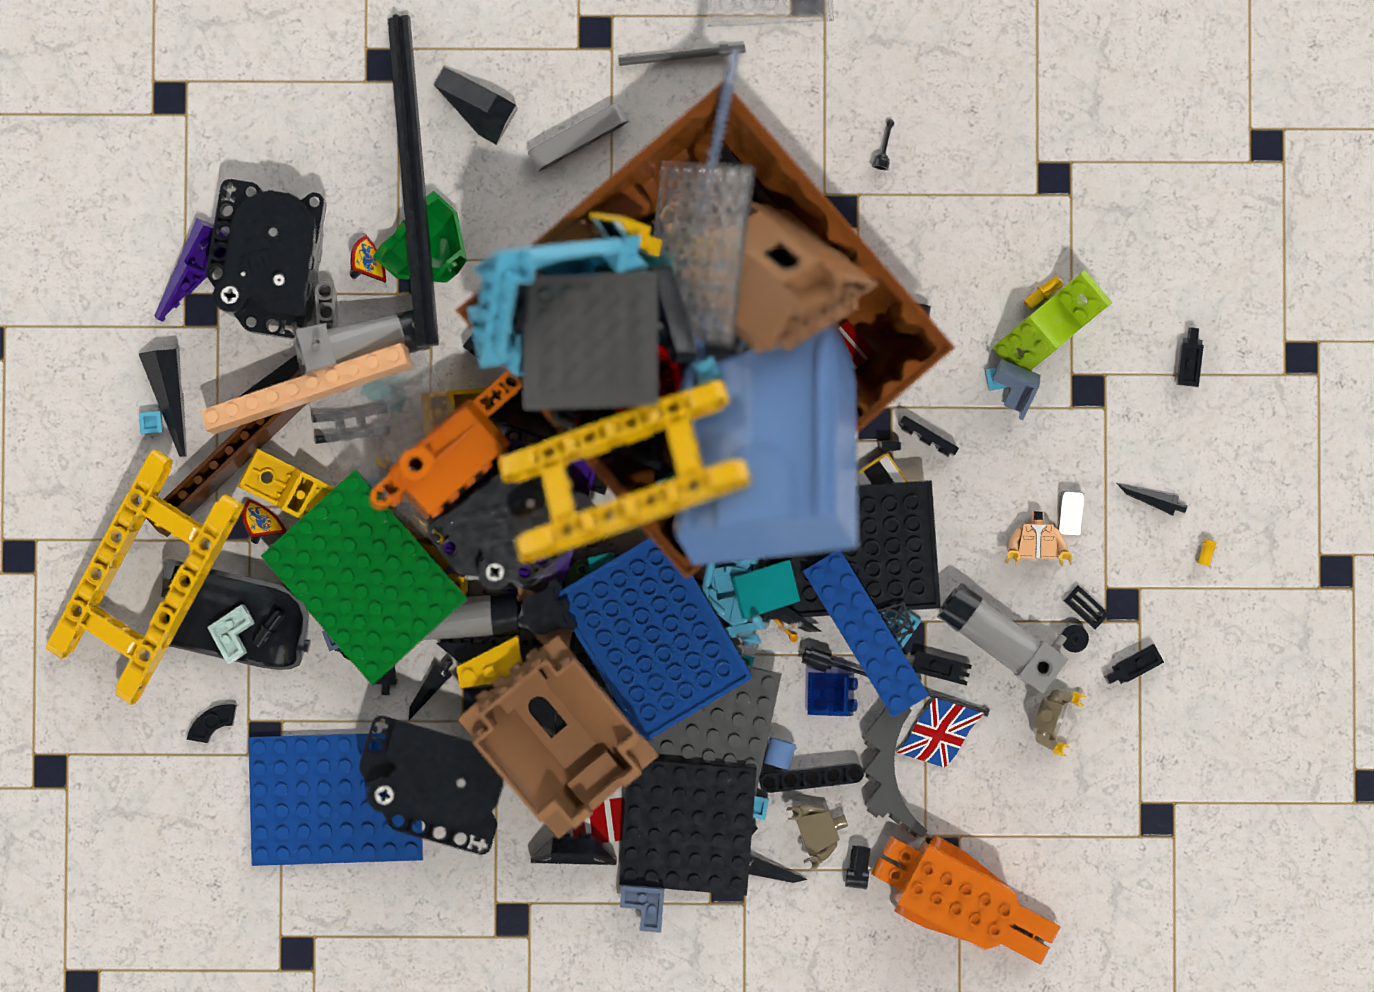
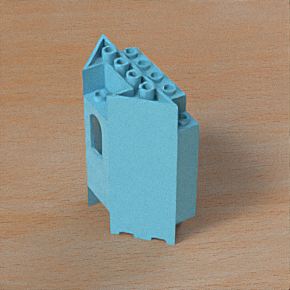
M641 235L500 250L475 266L473 269L483 279L482 287L479 290V306L467 307L480 368L505 365L513 376L524 375V330L522 336L514 335L510 323L515 305L514 296L517 283L533 282L534 273L542 272V276L647 272L648 265L638 255Z

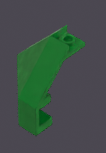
M433 191L426 196L434 282L447 283L460 272L467 262L458 213ZM403 220L395 233L379 246L373 258L395 278L410 280L405 220Z

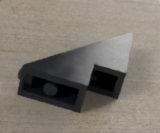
M452 638L439 639V642H437L439 647L461 664L501 644H495V640L482 639V643H473L474 639H461V643L452 642ZM525 641V645H521L523 663L526 661V655L534 648L540 649V646L537 645L538 641Z

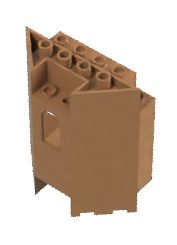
M747 199L745 201L749 216L724 231H721L712 222L708 221L705 227L707 232L703 240L698 241L692 253L694 258L690 266L685 267L682 273L684 277L696 286L700 303L733 333L737 334L757 354L765 350L769 352L777 346H780L785 352L791 350L859 308L857 297L878 285L789 210L776 209L773 206L762 203L757 204ZM780 245L791 255H795L800 260V264L794 269L784 270L764 255V253Z
M557 636L539 650L534 648L526 655L524 663L520 664L517 662L509 669L511 673L506 678L503 676L499 677L492 683L493 687L491 689L482 691L476 697L477 702L457 720L474 738L473 744L539 822L544 821L559 839L572 827L575 829L590 817L592 811L623 785L626 787L642 773V769L659 755ZM534 697H544L568 724L552 738L529 712L528 704Z

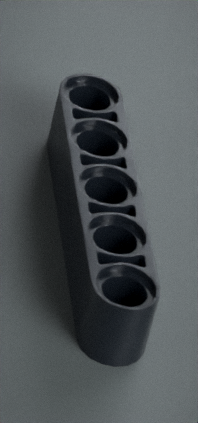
M671 266L649 267L647 272L658 273V322L662 323L664 327L661 333L670 362L672 364L694 363L697 359V348L674 271Z
M845 763L767 772L760 777L759 784L761 789L767 793L853 784L863 779L864 770L857 763ZM852 767H857L860 771L859 776L855 779L850 778L848 775V771ZM832 769L837 770L839 773L835 781L827 779V773ZM809 772L817 774L818 777L815 783H808L806 781V775ZM789 774L796 777V783L792 786H788L784 782L785 777ZM766 777L775 779V785L772 788L764 787L763 781Z

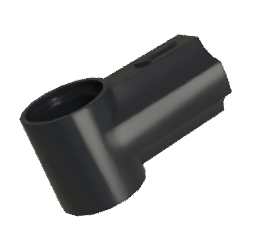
M852 845L845 887L867 890L871 848Z

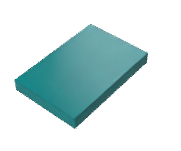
M790 560L731 577L742 619L800 601Z

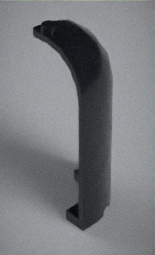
M168 559L162 576L161 597H164V600L170 590L171 582L180 566L184 565V562ZM211 569L169 645L170 647L224 659L208 627L242 604L246 606L254 624L238 634L247 653L235 662L274 670L293 669L300 666L304 652L308 653L311 640L307 639L309 615L305 604L299 601L286 587L276 583ZM187 577L186 583L188 586L190 585L189 577ZM275 609H280L284 612L285 617L276 628V633L271 635L263 648L257 647L252 643V639L260 630L261 623L266 622ZM167 614L166 620L168 623L170 621L169 614Z

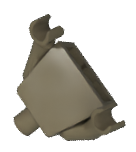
M810 803L797 807H788L786 811H793V816L788 818V820L797 821L809 854V858L805 859L804 863L809 861L812 863V867L808 871L817 869L819 864L829 858L836 849L837 841L840 840L837 830L848 827L845 815L832 819L829 810H826L823 806Z

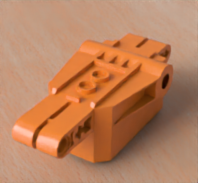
M507 371L473 401L469 399L465 401L417 445L405 451L400 460L389 468L388 476L371 491L369 498L371 507L377 511H383L390 505L396 507L405 497L426 521L430 517L434 519L445 509L443 505L447 502L450 505L459 497L461 489L467 490L477 480L475 477L479 473L483 476L492 468V462L495 459L499 461L500 458L508 454V447L511 443L489 418L512 399L521 388ZM506 380L513 381L515 387H509L506 384ZM491 396H498V399H494L491 405H489L488 401ZM409 467H415L419 472H413ZM386 490L388 494L385 496L384 501L380 500L378 502L376 500L377 496H382Z
M933 835L930 843L922 841L917 850L890 836L882 854L900 863V866L879 857L871 875L897 888L893 896L897 902L894 909L896 913L924 928L968 941L984 950L1002 944L1040 965L1042 964L1050 947L1034 938L1037 936L1052 944L1061 926L1019 904L1015 891L963 849L943 838ZM1015 924L1021 927L1022 929L1030 932V934L1027 935L1013 927V925Z

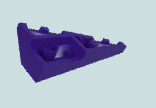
M198 218L196 219L154 315L157 320L164 322L165 316L173 308H177L180 305L183 297L187 293L191 294L207 277L206 269L213 224ZM222 229L220 230L221 237H226L229 234ZM220 248L216 252L217 258H222L226 254L225 248Z

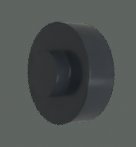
M1069 625L1061 632L1067 639L1062 645L1065 650L1077 653L1087 647L1089 636L1083 627Z

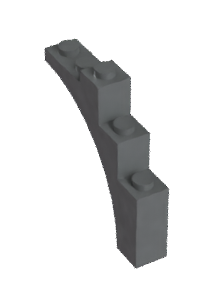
M885 707L862 736L866 739L864 744L873 751L876 748L879 749L864 769L867 773L865 777L874 784L880 783L865 802L868 806L867 811L876 818L878 815L884 818L889 811L891 814L888 817L897 824L903 822L908 826L905 829L915 838L917 835L923 838L927 830L913 817L906 807L899 792L895 776L894 756L897 739L904 722L912 710L908 708L892 718Z

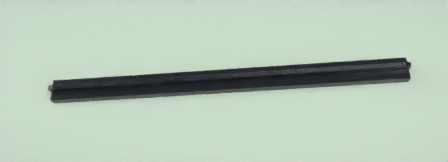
M394 14L393 18H388L415 340L417 348H425L439 345L411 19L408 15L399 16Z

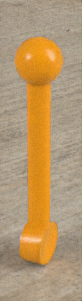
M773 619L789 636L790 641L796 642L798 640V636L792 634L780 620Z

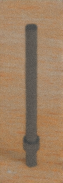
M723 44L715 48L620 57L619 65L625 66L721 56L722 58L729 57L731 49L739 50L740 53H746L745 44L734 46Z

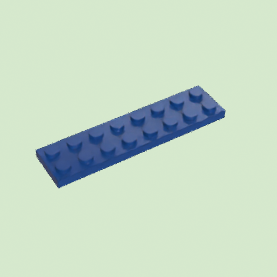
M836 550L803 570L892 718L928 697V692L841 550Z

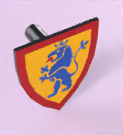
M367 235L358 239L353 245L350 256L352 270L350 276L356 279L363 274L386 283L385 268L373 258L377 248Z
M250 499L246 501L241 514L242 523L252 543L258 544L263 536L285 534L287 532L283 523L268 508Z

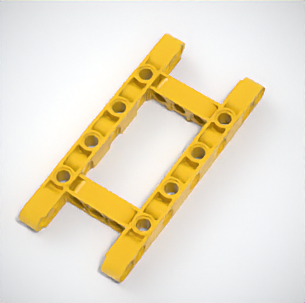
M713 381L658 400V406H642L500 458L498 463L504 482L515 481V483L542 474L553 521L551 524L522 533V536L516 539L520 561L531 562L571 547L582 545L750 484L751 480L747 465L743 460L733 461L732 459L704 469L692 420L723 410L722 407L729 403L725 383L723 381ZM667 428L679 478L576 514L574 507L576 506V501L572 498L570 489L572 484L566 472V467L570 462L584 457L587 459L611 450L610 448L617 445L632 443Z
M157 449L151 451L46 644L48 651L63 660L68 657L71 651L74 652L84 631L87 630L128 657L130 660L115 686L117 688L115 695L130 705H134L143 694L243 510L242 503L228 494H224L218 502H215L206 521L202 525L158 497L173 469L171 468L173 459ZM139 496L142 498L141 504L138 502ZM147 517L155 522L157 527H163L171 532L174 538H180L188 543L191 552L184 565H181L169 586L170 590L165 600L159 604L149 623L150 627L145 636H143L98 606ZM119 533H121L122 536L121 541H119L118 539ZM208 539L211 543L210 548L206 545ZM99 570L102 572L101 578L98 575ZM187 577L190 578V585H189V586H188L187 583H186ZM79 607H81L82 609L81 615L79 613ZM167 614L170 616L169 623L166 620ZM147 650L150 653L149 659L146 656Z

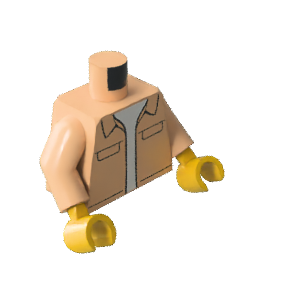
M1031 511V524H1021V527L1016 528L1008 541L1006 563L1009 562L1010 558L1016 561L1015 565L1018 564L1020 558L1059 559V565L1063 566V560L1066 559L1072 565V554L1068 551L1065 539L1059 529L1054 528V525L1044 524V512Z

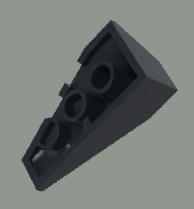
M446 67L443 68L434 84L438 91L479 136L497 146L518 110L516 104Z

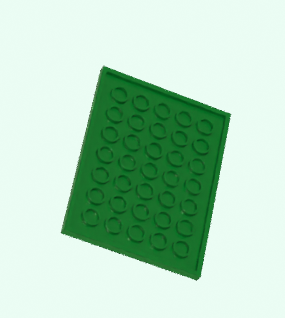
M354 470L269 547L261 557L294 596L305 604L307 611L368 682L374 685L469 598L390 507L383 511H377L371 507L369 498L373 488L357 470ZM378 495L376 500L379 502L383 499Z

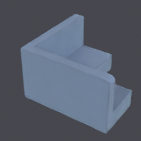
M1001 359L992 381L1011 388L1004 401V406L1019 411V419L1024 420L1040 386L1041 375Z
M622 884L620 908L641 909L640 931L661 933L665 888Z

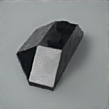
M566 832L559 839L553 836L531 857V863L617 865V858L597 837H592V833H579V836H570V833Z

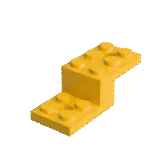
M256 448L237 487L276 505L281 510L300 519L334 489V487L318 480L314 476ZM269 471L272 474L271 480L266 483L262 482V473Z

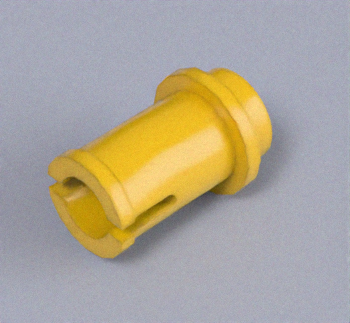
M1204 539V542H1201L1202 549L1197 563L1210 567L1214 550L1218 548L1216 546L1217 542Z

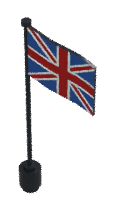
M813 646L805 648L801 663L806 664V667L826 672L827 669L831 670L832 666L867 677L864 671L834 662V657H831L832 652ZM928 692L929 697H933L934 700L920 715L908 739L896 753L945 768L957 755L972 727L982 715L988 717L990 709H982Z

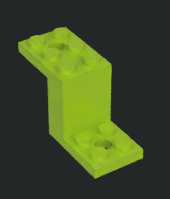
M1084 270L992 348L1002 360L1031 371L1113 302ZM1080 295L1086 297L1087 303L1081 299ZM1017 348L1022 350L1023 355L1018 353Z

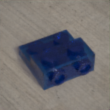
M808 672L807 715L853 716V712H856L858 707L857 699H854V690L858 688V679L854 678V673Z

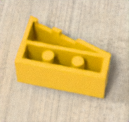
M516 636L457 666L459 687L465 688L492 684L501 676L506 678L511 673L509 669L517 662L523 663L520 637Z

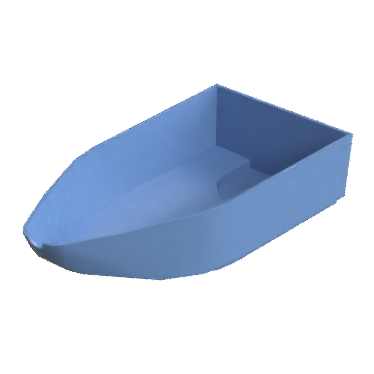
M785 249L769 250L764 253V255L784 270L794 269L800 264V260ZM709 310L704 313L693 334L697 348V359L694 363H683L680 393L701 386L693 365L706 359L704 341L735 334ZM837 323L831 324L787 352L780 346H777L769 352L765 350L757 354L755 351L750 350L728 359L716 361L722 378L716 381H723L725 383L729 403L722 407L723 410L692 420L703 467L707 469L732 459L733 461L743 460L746 462L751 482L743 488L677 511L676 535L692 564L702 565L857 548L856 381L852 358ZM741 340V348L747 347Z

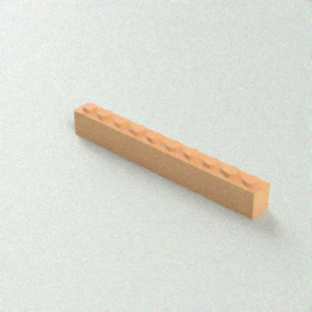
M399 343L200 411L205 430L217 434L414 367L408 347Z

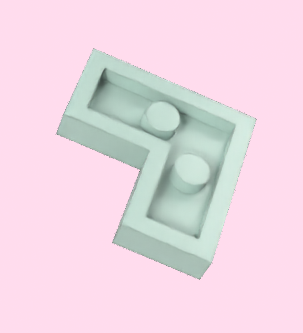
M242 604L208 627L223 658L228 664L233 663L247 653L238 634L254 624L249 611Z

